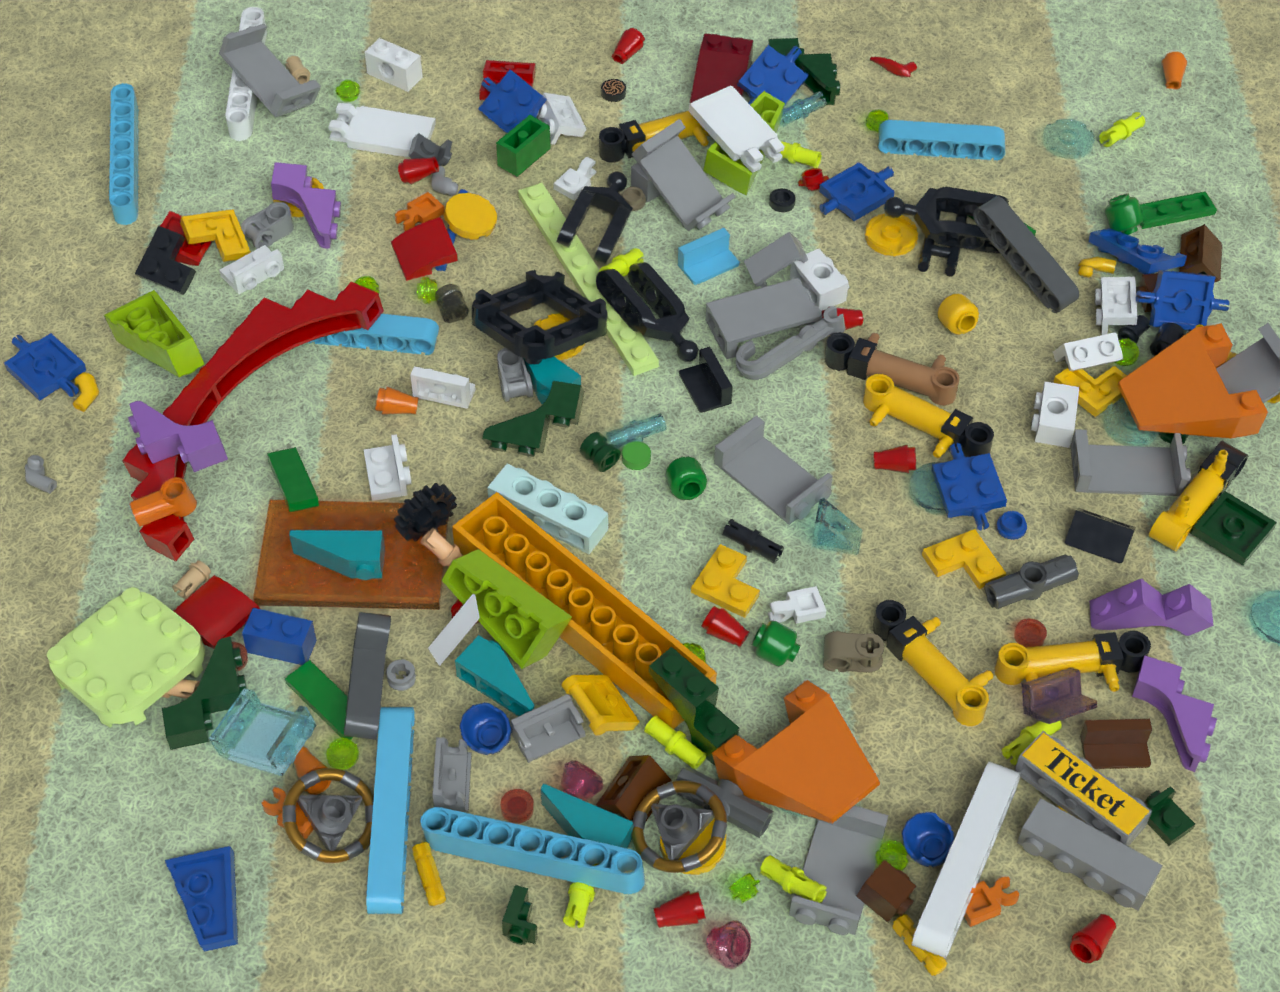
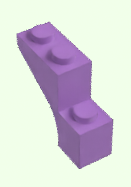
M275 162L271 182L273 200L289 202L302 211L318 245L321 248L330 249L332 239H337L338 223H334L335 217H340L341 201H336V190L312 188V177L307 175V165Z
M135 401L129 404L133 414L128 417L134 433L139 432L140 437L135 438L142 455L148 454L152 464L180 454L183 463L190 462L193 471L197 472L228 460L213 420L199 425L183 426L174 423L142 401Z
M1138 579L1089 601L1091 627L1097 630L1164 626L1175 629L1185 636H1190L1214 626L1211 600L1191 584L1162 595L1143 579Z
M1144 656L1132 697L1150 703L1163 714L1182 766L1187 770L1195 772L1199 762H1206L1211 744L1205 743L1207 736H1212L1217 718L1211 717L1214 704L1182 694L1185 681L1179 679L1182 670L1181 666Z

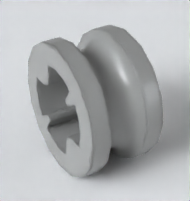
M404 659L396 660L387 668V681L391 688L404 691L414 685L416 681L415 668L409 661ZM399 671H406V676L403 675L404 679H396V674L399 675Z

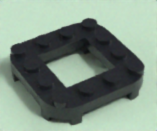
M536 270L526 272V282L493 295L483 289L476 292V299L472 303V325L515 355L525 358L527 363L539 364L542 362V359L560 355L596 338L605 336L607 334L608 313L606 302L602 298L591 302L564 285V274L556 271L554 276L537 275ZM544 303L570 321L545 331L537 325L526 328L509 316Z

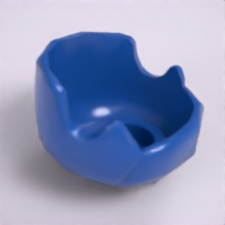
M486 702L472 705L463 714L459 726L462 738L471 750L483 755H493L500 752L509 743L512 733V727L507 715L491 703Z
M917 813L906 821L902 830L903 844L912 860L925 867H936L945 863L955 836L950 824L939 818L936 813Z

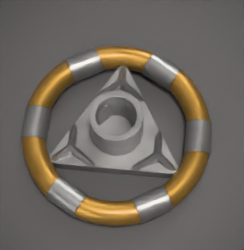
M335 768L313 770L299 778L291 786L285 797L282 814L286 834L300 853L315 861L340 863L351 860L363 853L370 845L374 795L359 777L348 771ZM331 780L342 783L355 790L359 795L301 794L304 790L320 781ZM361 801H363L365 805L366 826L361 837L342 850L334 851ZM297 802L327 850H323L307 841L299 832L296 825Z
M671 781L656 787L638 805L632 821V840L637 853L653 868L669 873L691 871L708 862L721 847L727 829L725 808L717 794L705 785L693 781ZM677 793H690L707 803L712 810L656 803ZM651 808L669 860L659 856L648 847L645 841L643 831L647 814ZM715 819L711 839L699 853L678 860L710 822Z

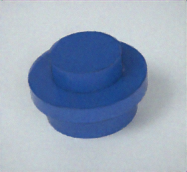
M1008 511L999 517L997 531L1004 538L1015 540L1023 537L1026 533L1027 523L1021 513Z

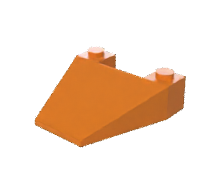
M1222 323L1194 328L1118 382L1117 386L1138 430L1230 439L1259 433L1268 411L1257 390L1229 394L1216 368L1226 362L1233 346Z
M806 680L784 697L790 725L759 749L738 735H735L716 749L712 755L718 778L720 780L726 779L736 784L743 791L744 796L825 822L834 823L877 788L880 782L829 693Z

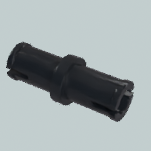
M734 519L728 521L730 526L726 524L722 534L724 537L744 546L745 551L749 553L753 551L776 564L779 560L777 557H781L784 551V546L762 536V532L757 529L753 531L739 524Z

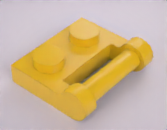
M571 675L562 682L561 686L566 694L572 695L589 720V727L594 735L598 736L606 731H632L639 724L640 721L608 675Z

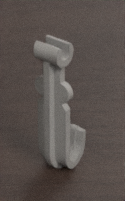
M836 306L827 308L823 313V319L813 325L803 327L798 335H793L755 361H747L756 353L755 344L752 340H749L736 353L737 369L741 375L751 380L767 377L800 356L803 351L812 350L817 342L826 336L839 332L843 333L845 330L844 315H837Z

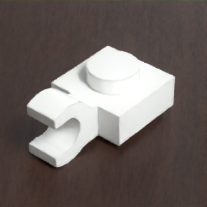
M586 157L580 163L577 171L571 168L568 169L554 182V190L575 201L584 186H591L590 178L596 174V170L591 167L596 164V161Z
M814 586L787 592L785 601L770 603L772 612L768 613L770 621L774 620L779 623L793 617L795 623L798 624L825 618L827 610L817 587Z

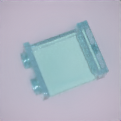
M244 688L209 737V740L222 758L283 776L289 766L295 761L297 754L307 739L311 737L317 725L307 707L299 706L296 712H291L263 704L254 691Z

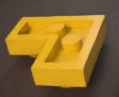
M234 209L181 217L180 224L188 244L215 241L223 262L238 260L251 252Z
M1113 366L1094 379L1083 369L1070 371L1067 367L1054 377L1053 383L1079 387L1078 404L1096 417L1123 397L1117 385L1127 375L1116 366Z
M976 529L924 548L922 551L923 558L936 577L963 567L977 588L981 589L985 587L986 583L1006 576L1005 570Z
M722 544L718 546L691 587L692 594L744 618L758 599L760 590L736 579L747 562V556Z

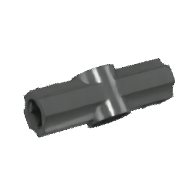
M1064 554L1043 563L1027 562L1022 565L1020 571L986 583L984 590L991 607L999 609L1024 599L1036 600L1045 591L1077 580L1079 572L1072 556Z
M689 766L683 768L677 776L676 781L697 782L705 785L717 794L725 808L727 822L758 838L763 836L773 817V811L744 796L743 791L736 784L726 779L716 781ZM677 793L679 796L702 807V809L712 810L707 803L694 794Z

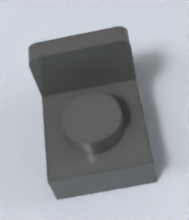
M418 133L412 140L408 157L412 159L436 157L439 166H445L452 157L450 152L452 141L447 139L441 146H438Z

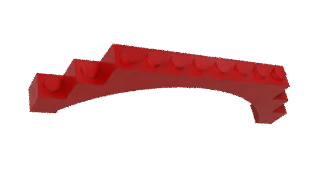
M350 282L334 301L307 289L301 298L296 300L291 309L264 297L252 309L241 325L234 330L227 341L217 349L207 364L199 370L193 380L183 388L180 395L164 410L162 415L174 423L183 426L206 423L218 405L238 384L272 359L317 338L359 328L369 330L384 312L378 292ZM136 444L122 460L130 476L142 482L136 486L131 494L133 501L159 491L164 482L170 478L178 477L184 479L188 462L183 463L180 454L152 464L148 454L142 455ZM173 514L143 525L139 531L149 548L175 562L195 540L187 523L184 521V517H177Z

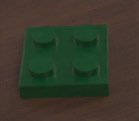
M1224 491L1194 525L1191 534L1243 566L1274 530L1277 522Z

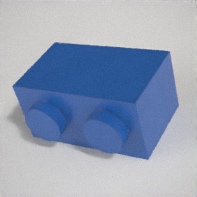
M257 608L252 609L242 631L247 653L303 665L309 660L317 641L313 621Z

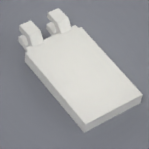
M732 85L689 103L688 111L733 161L741 159L742 163L752 173L761 169L762 165L759 161L763 160V155L759 151L760 149L773 163L782 160V154L779 152L783 151L785 146L777 138V134Z
M338 103L336 113L339 115L337 120H331L329 131H332L330 140L346 142L348 148L408 157L413 138L420 133L430 140L436 123L435 118L365 106L355 108L352 104Z

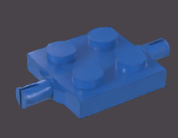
M769 45L765 48L737 84L749 95L751 99L748 102L749 105L763 91L781 100L785 105L789 102L808 77L794 63L799 55L802 54L800 48L797 50L798 47L793 46L786 56L780 54Z
M510 69L498 84H495L488 77L484 80L490 86L482 81V87L487 89L490 94L478 109L508 133L529 115L536 118L539 109L547 99Z
M859 162L821 183L819 192L829 201L819 206L820 211L826 215L834 209H839L853 221L858 220L884 205L889 198L894 197L895 191L885 183V180L894 176L893 169H890L888 166L880 172H874Z
M1159 270L1156 287L1153 292L1137 291L1136 295L1140 296L1136 297L1137 303H1151L1152 310L1149 325L1153 327H1161L1162 324L1171 322L1178 324L1184 330H1193L1196 325H1207V320L1212 310L1228 311L1229 307L1225 305H1230L1228 299H1214L1213 287L1215 276Z
M52 333L32 343H28L21 335H17V338L14 337L12 339V344L19 349V352L4 362L5 368L39 401L59 388H62L70 397L78 393L79 388L71 380L86 371L85 363Z
M956 443V447L955 444H952L949 447V451L953 460L932 464V473L947 517L973 516L977 529L981 531L983 526L985 530L990 526L985 513L992 509L1006 507L1007 503L991 455L987 453L965 457L961 444Z

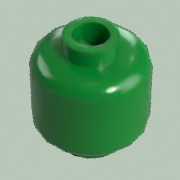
M1129 194L1119 195L1108 201L1109 205L1105 208V215L1110 229L1127 235L1138 231L1137 226L1144 220L1139 200L1135 197H1130Z
M689 456L677 458L666 469V481L672 494L678 499L692 500L697 498L707 487L706 474L701 464L695 458Z
M774 620L768 622L767 625L764 623L760 625L751 644L755 646L757 657L778 667L784 665L787 660L793 662L801 646L796 643V631Z

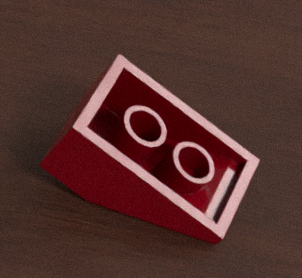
M704 33L690 103L731 85L743 97L745 91L737 86V84L751 67L754 40Z

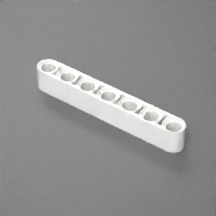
M258 7L246 8L241 14L239 31L245 30L250 26L266 25L263 10ZM267 29L262 39L264 44L266 42ZM232 70L225 116L229 136L233 140L242 141L248 139L252 134L257 96L234 70Z
M992 762L987 763L917 925L912 942L913 946L944 958L947 957L973 893H971L972 888L975 889L1014 797L1020 779V772Z

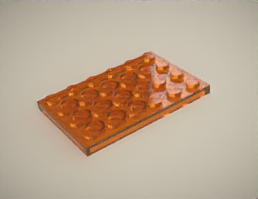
M269 500L253 600L258 606L440 610L443 583L441 580L444 567L439 563V558L425 545L420 543L422 536L417 542H414L413 539L407 541L395 528L396 522L394 518L399 515L397 510L402 508L405 503L319 501V506L289 512L285 500ZM449 518L446 521V525L438 527V533L445 540H447ZM290 530L383 531L385 544L383 578L370 580L350 578L294 554L289 536Z

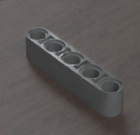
M994 197L974 210L973 218L977 226L1045 307L1053 309L1051 310L1053 313H1058L1079 299V290L1076 284L1003 198Z

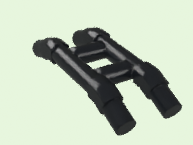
M936 210V220L940 219L941 211ZM956 215V222L966 223V215ZM924 237L918 269L921 272L927 271L931 256L947 258L945 274L949 277L954 276L961 248L934 245L935 240Z

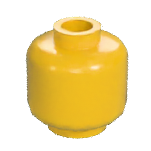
M959 293L952 294L946 297L938 308L939 321L953 334H965L974 329L978 322V308L965 295Z

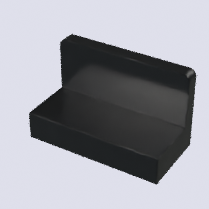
M711 347L700 349L699 365L680 370L679 376L698 411L703 413L732 404L733 386Z
M1078 507L1069 528L1065 544L1117 563H1123L1136 527Z

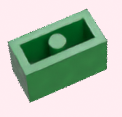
M531 115L526 117L496 142L497 166L518 177L551 149L550 126Z

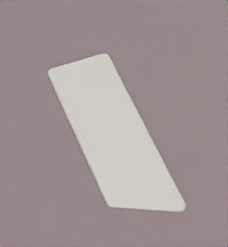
M475 594L471 595L428 647L439 666L479 620L480 616Z

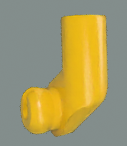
M1101 257L1082 259L1078 264L1080 267L1078 274L1088 278L1092 276L1093 270L1114 274L1117 261Z
M83 372L75 378V385H79L78 388L81 394L73 402V406L82 412H85L99 395L95 377L87 372Z

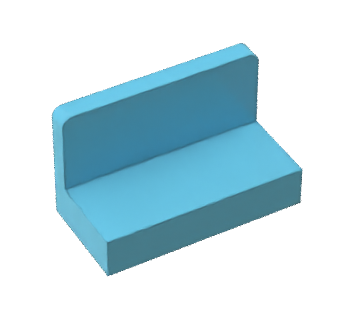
M725 228L678 247V266L694 285H698L738 267L740 262L729 250L730 234Z

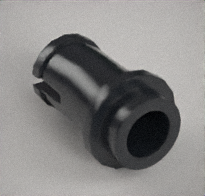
M1137 315V325H1127L1119 329V342L1126 347L1136 345L1139 337L1150 328L1148 326L1150 324L1149 320L1143 315Z

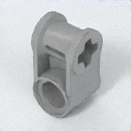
M274 202L255 215L246 218L241 224L244 236L250 238L253 241L254 247L258 249L264 245L269 247L274 242L289 235L294 229L289 206L284 202Z
M502 348L497 354V362L504 402H509L510 398L525 395L528 398L533 397L531 378L527 372L524 359L508 349Z

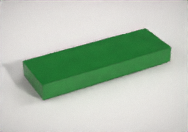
M1206 191L1140 204L1144 215V220L1140 226L1142 229L1211 216L1216 214L1217 208Z
M296 447L267 453L269 465L289 512L319 506L318 496Z
M308 660L285 678L286 684L346 743L354 738L343 736L348 696L313 662Z

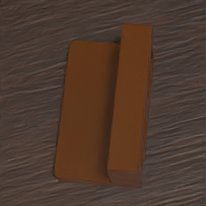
M1205 224L1182 234L1180 253L1186 255L1187 258L1185 265L1179 267V272L1197 274L1204 271L1207 275L1215 276V282L1220 281L1222 262L1221 241Z
M1150 719L1085 720L1080 735L1084 758L1094 769L1149 768L1151 766V759L1147 742L1152 732Z
M650 755L629 756L596 806L613 814H620L623 818L633 821L634 812L640 802L656 787L669 783L672 780ZM652 808L650 809L649 813L647 814V819H646V821L648 820V818L650 817V815H651L652 812H653V811H652Z

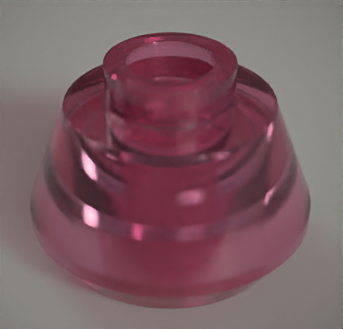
M576 760L565 763L560 782L564 787L562 792L588 801L603 789V779L594 770Z
M732 920L715 926L707 936L706 946L713 959L726 968L735 969L748 958L751 949V937L742 922Z

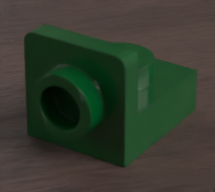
M1171 786L1163 792L1159 790L1153 792L1144 802L1147 808L1152 811L1147 824L1168 846L1189 833L1195 826V823L1172 800L1176 791Z
M518 885L514 886L502 920L503 936H507L509 941L519 945H525L527 942L536 944L538 938L537 925L528 922L533 903L528 900V888Z

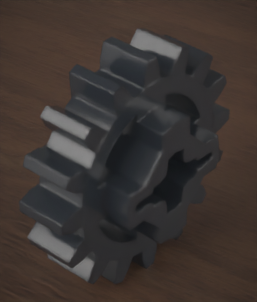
M434 483L431 488L426 485L422 490L413 492L411 500H404L405 504L403 507L397 510L399 515L394 518L396 522L395 528L407 541L413 539L414 542H417L421 536L423 537L432 528L438 532V527L446 525L448 518L454 515L451 510L457 507L455 503L457 498L445 484L439 486L438 483Z

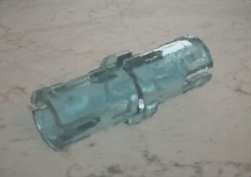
M816 92L804 100L798 99L793 102L792 106L783 110V119L780 125L785 127L799 118L803 120L809 116V113L825 107V98L818 101L824 95L821 92Z
M658 413L644 420L630 421L629 425L606 432V437L609 444H614L619 448L630 442H643V438L666 431L667 427L661 413Z

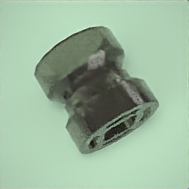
M444 285L436 291L434 295L435 301L440 308L441 316L445 322L460 321L468 315V306L463 299L461 289L457 285Z

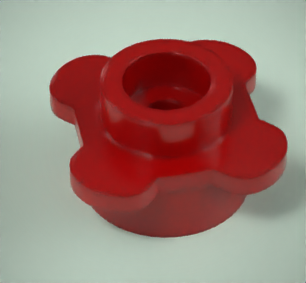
M811 168L801 174L802 179L798 181V185L805 186L810 191L820 189V184L827 181L829 177L823 176L820 168Z

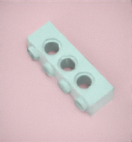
M507 463L487 487L488 498L498 492L549 535L587 554L592 552L608 531V513L601 507L591 505L579 499L573 493L562 491L554 487L550 482L530 475L522 468H516Z

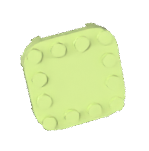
M131 587L109 601L63 637L54 647L48 650L47 658L50 669L62 690L66 688L97 714L102 724L111 728L113 724H124L132 721L136 726L146 720L144 711L187 675L191 674L195 678L200 675L204 670L202 663L206 650L200 634L193 626L156 597L146 592H140L138 588Z

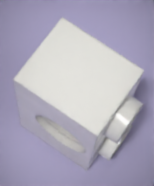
M381 38L365 51L368 75L407 92L423 78L421 56Z
M820 249L806 253L808 261L805 263L802 260H796L791 263V280L799 278L804 288L807 287L809 289L811 300L815 307L818 306L822 311L846 301L849 289L848 280L843 274L839 273L834 267L832 260L826 257Z
M1045 381L1042 393H1036L1034 409L1039 410L1038 414L1034 413L1031 431H1036L1035 442L1070 448L1075 429L1079 387Z

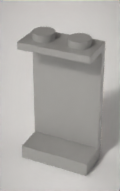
M265 24L254 27L250 26L245 30L227 34L223 39L219 55L275 118L314 103L321 86L316 80L299 84L262 42L267 29Z
M679 119L641 144L632 155L685 229L690 231L697 226L700 230L712 221L711 215L715 213L719 217L731 207L728 203L736 196L734 193H731L723 199L678 137L686 128Z
M799 278L706 303L705 321L726 359L736 357L737 344L739 342L803 324L813 325L822 319L820 308L818 306L815 307L811 300L809 289L807 287L804 288Z
M1269 323L1258 329L1263 336L1262 339L1216 368L1229 394L1257 390L1262 402L1265 403L1280 393V339Z
M756 415L715 446L714 464L790 525L796 519L802 520L805 518L815 504L818 502L822 504L830 497L833 476L827 473L819 480L813 477L764 437L765 422Z
M1075 429L1070 449L1075 492L1180 496L1185 486L1190 484V468H1186L1185 465L1187 447L1182 445L1181 433L1174 434L1170 448L1088 445L1087 430Z
M853 806L834 823L818 819L803 871L804 875L826 886L827 893L821 903L802 898L796 894L793 895L790 916L795 917L798 922L805 925L816 923L826 926L835 934L847 935L850 933L856 935L864 903L856 895L874 871L888 815Z

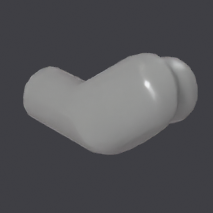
M439 166V172L432 174L431 185L433 190L444 195H455L458 191V184L452 182V179L445 177L444 167Z
M31 455L27 459V464H25L26 482L35 488L51 494L57 487V481L45 476L43 458L38 455Z

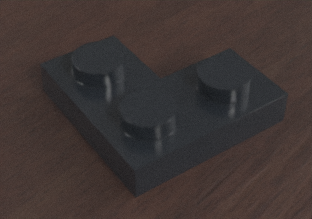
M158 225L135 275L184 295L196 273L193 268L175 261L185 237Z

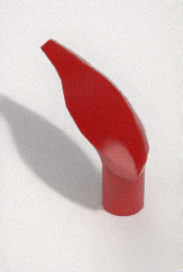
M870 57V61L877 63L890 73L900 77H911V73L917 70V65L913 61L904 65L888 58Z

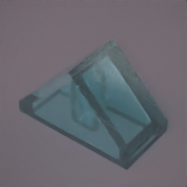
M825 498L820 499L812 548L854 555L859 554L863 530Z

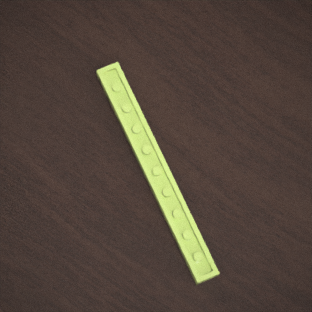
M543 183L518 190L519 199L581 295L591 302L600 298L606 302L608 313L607 335L633 376L659 367L658 358L641 332L633 331L597 289L596 276L599 268L578 236L575 235L569 248L556 242L566 218Z

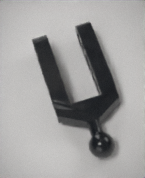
M618 171L612 172L607 177L608 187L584 186L562 226L556 241L557 243L568 248L570 247L590 206L593 205L614 215L594 256L595 260L607 264L633 209L618 193L627 186L626 176Z
M941 187L938 189L929 188L916 205L905 204L899 197H891L885 202L884 210L891 218H898L902 214L914 216V220L925 237L935 240L938 244L1000 254L977 225L936 220V210L973 217L975 209L994 197L1003 198L1008 205L1009 201L1006 197L953 187Z
M642 262L630 266L628 278L633 288L616 269L598 272L596 276L597 289L633 331L641 332L645 337L672 341L677 347L679 359L684 362H691L697 358L699 353L697 344L692 340H685L681 335L690 319L685 313L684 304L650 264ZM648 305H649V306L653 309V311L659 316V319H656V318H655V316L653 315V313H652L651 309L648 307Z

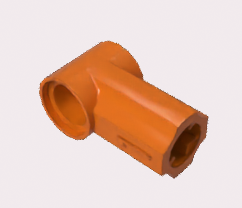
M174 477L165 481L159 491L131 501L130 506L138 525L141 527L171 514L177 517L187 516L195 510L197 500L185 480Z

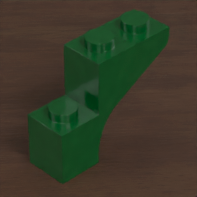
M798 38L768 39V45L785 56L791 51L793 46H797V50L800 48ZM800 48L802 54L799 55L794 63L808 75L803 84L825 105H835V97L840 95V81L835 80L837 78V65L832 64L831 53L804 54V48Z
M553 380L550 393L541 407L533 412L487 427L483 432L482 439L486 444H490V449L506 452L508 447L518 449L517 453L525 456L534 457L535 452L543 453L550 420L553 421V425L569 428L570 424L578 425L585 393L582 385Z
M231 637L222 638L217 642L196 691L186 700L176 705L162 708L165 735L171 750L210 742L208 731L214 730L211 713L244 706L242 694H247L248 690L245 676L239 675L237 668L243 666L240 647H233Z
M670 647L649 665V674L686 722L691 734V743L707 754L706 759L715 765L712 753L733 736L738 735L739 727L716 708L719 687L673 647Z

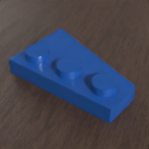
M1110 228L1091 232L1088 241L1097 246L1099 251L1110 253L1117 257L1119 262L1138 268V272L1142 274H1154L1159 270L1184 266L1187 258L1186 255L1177 253L1175 256L1163 253L1164 247L1158 245H1140L1138 238Z
M231 846L165 860L168 870L174 879L177 892L186 908L187 916L198 943L204 952L237 945L235 857Z

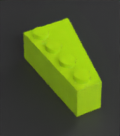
M763 91L750 106L776 133L781 122L785 103ZM716 141L707 150L703 171L747 196L758 171L752 173L742 163L741 159L733 161ZM760 149L759 151L763 155L764 160L765 154L763 153L762 149Z
M155 290L104 315L117 342L179 378L183 375L191 374L197 368L205 365L193 337Z
M479 549L454 559L441 580L463 605L472 594H475L480 616L478 621L521 669L546 657L572 618L571 615Z

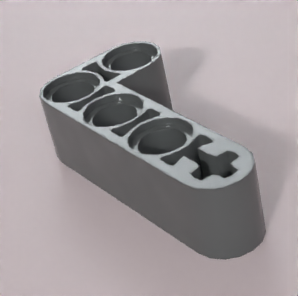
M359 612L352 652L343 736L377 739L385 656L391 624V616Z

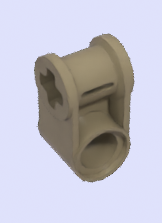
M830 632L824 637L823 666L826 670L835 672V669H838V672H876L882 667L884 641L881 637L872 633Z

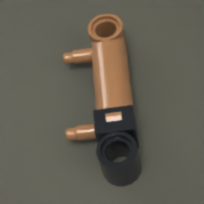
M841 332L834 333L827 339L825 363L833 370L842 371L847 369V375L866 380L867 376L870 377L874 374L887 375L893 380L895 386L928 396L937 405H949L956 399L960 377L954 369L944 367L946 357L942 354L937 356L931 367L877 350L880 338L877 333H872L868 340L859 338L856 344L850 335Z

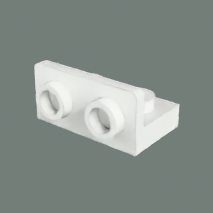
M543 93L542 96L547 101L539 109L536 118L550 126V144H556L560 134L583 137L587 129L569 96Z
M264 245L219 271L221 277L238 294H241L246 290L255 288L257 284L269 277L278 275L280 271L284 270L281 252L278 249L271 251Z
M1101 277V288L1095 289V305H1101V309H1096V325H1101L1102 335L1108 334V325H1137L1135 277Z
M1116 332L1064 343L1053 351L1055 361L1066 360L1070 371L1117 362L1123 359Z
M415 366L410 374L413 397H419L424 400L468 409L476 390L475 384L469 383V378L457 374H448Z
M397 434L391 435L392 445L364 449L372 501L407 496L406 485L412 484L409 466L403 467L402 462L407 461L405 444L399 445Z

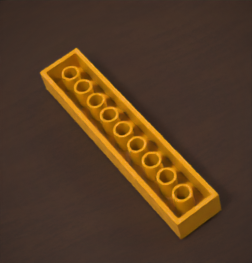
M498 492L452 526L454 544L460 548L462 555L479 549L571 615L572 618L560 635V638L601 673L608 675L614 684L653 717L655 715L659 716L671 728L675 729L684 719L649 674V665L670 647H673L716 685L717 672Z

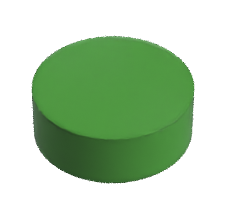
M630 442L622 449V462L631 470H642L651 462V450L643 442Z

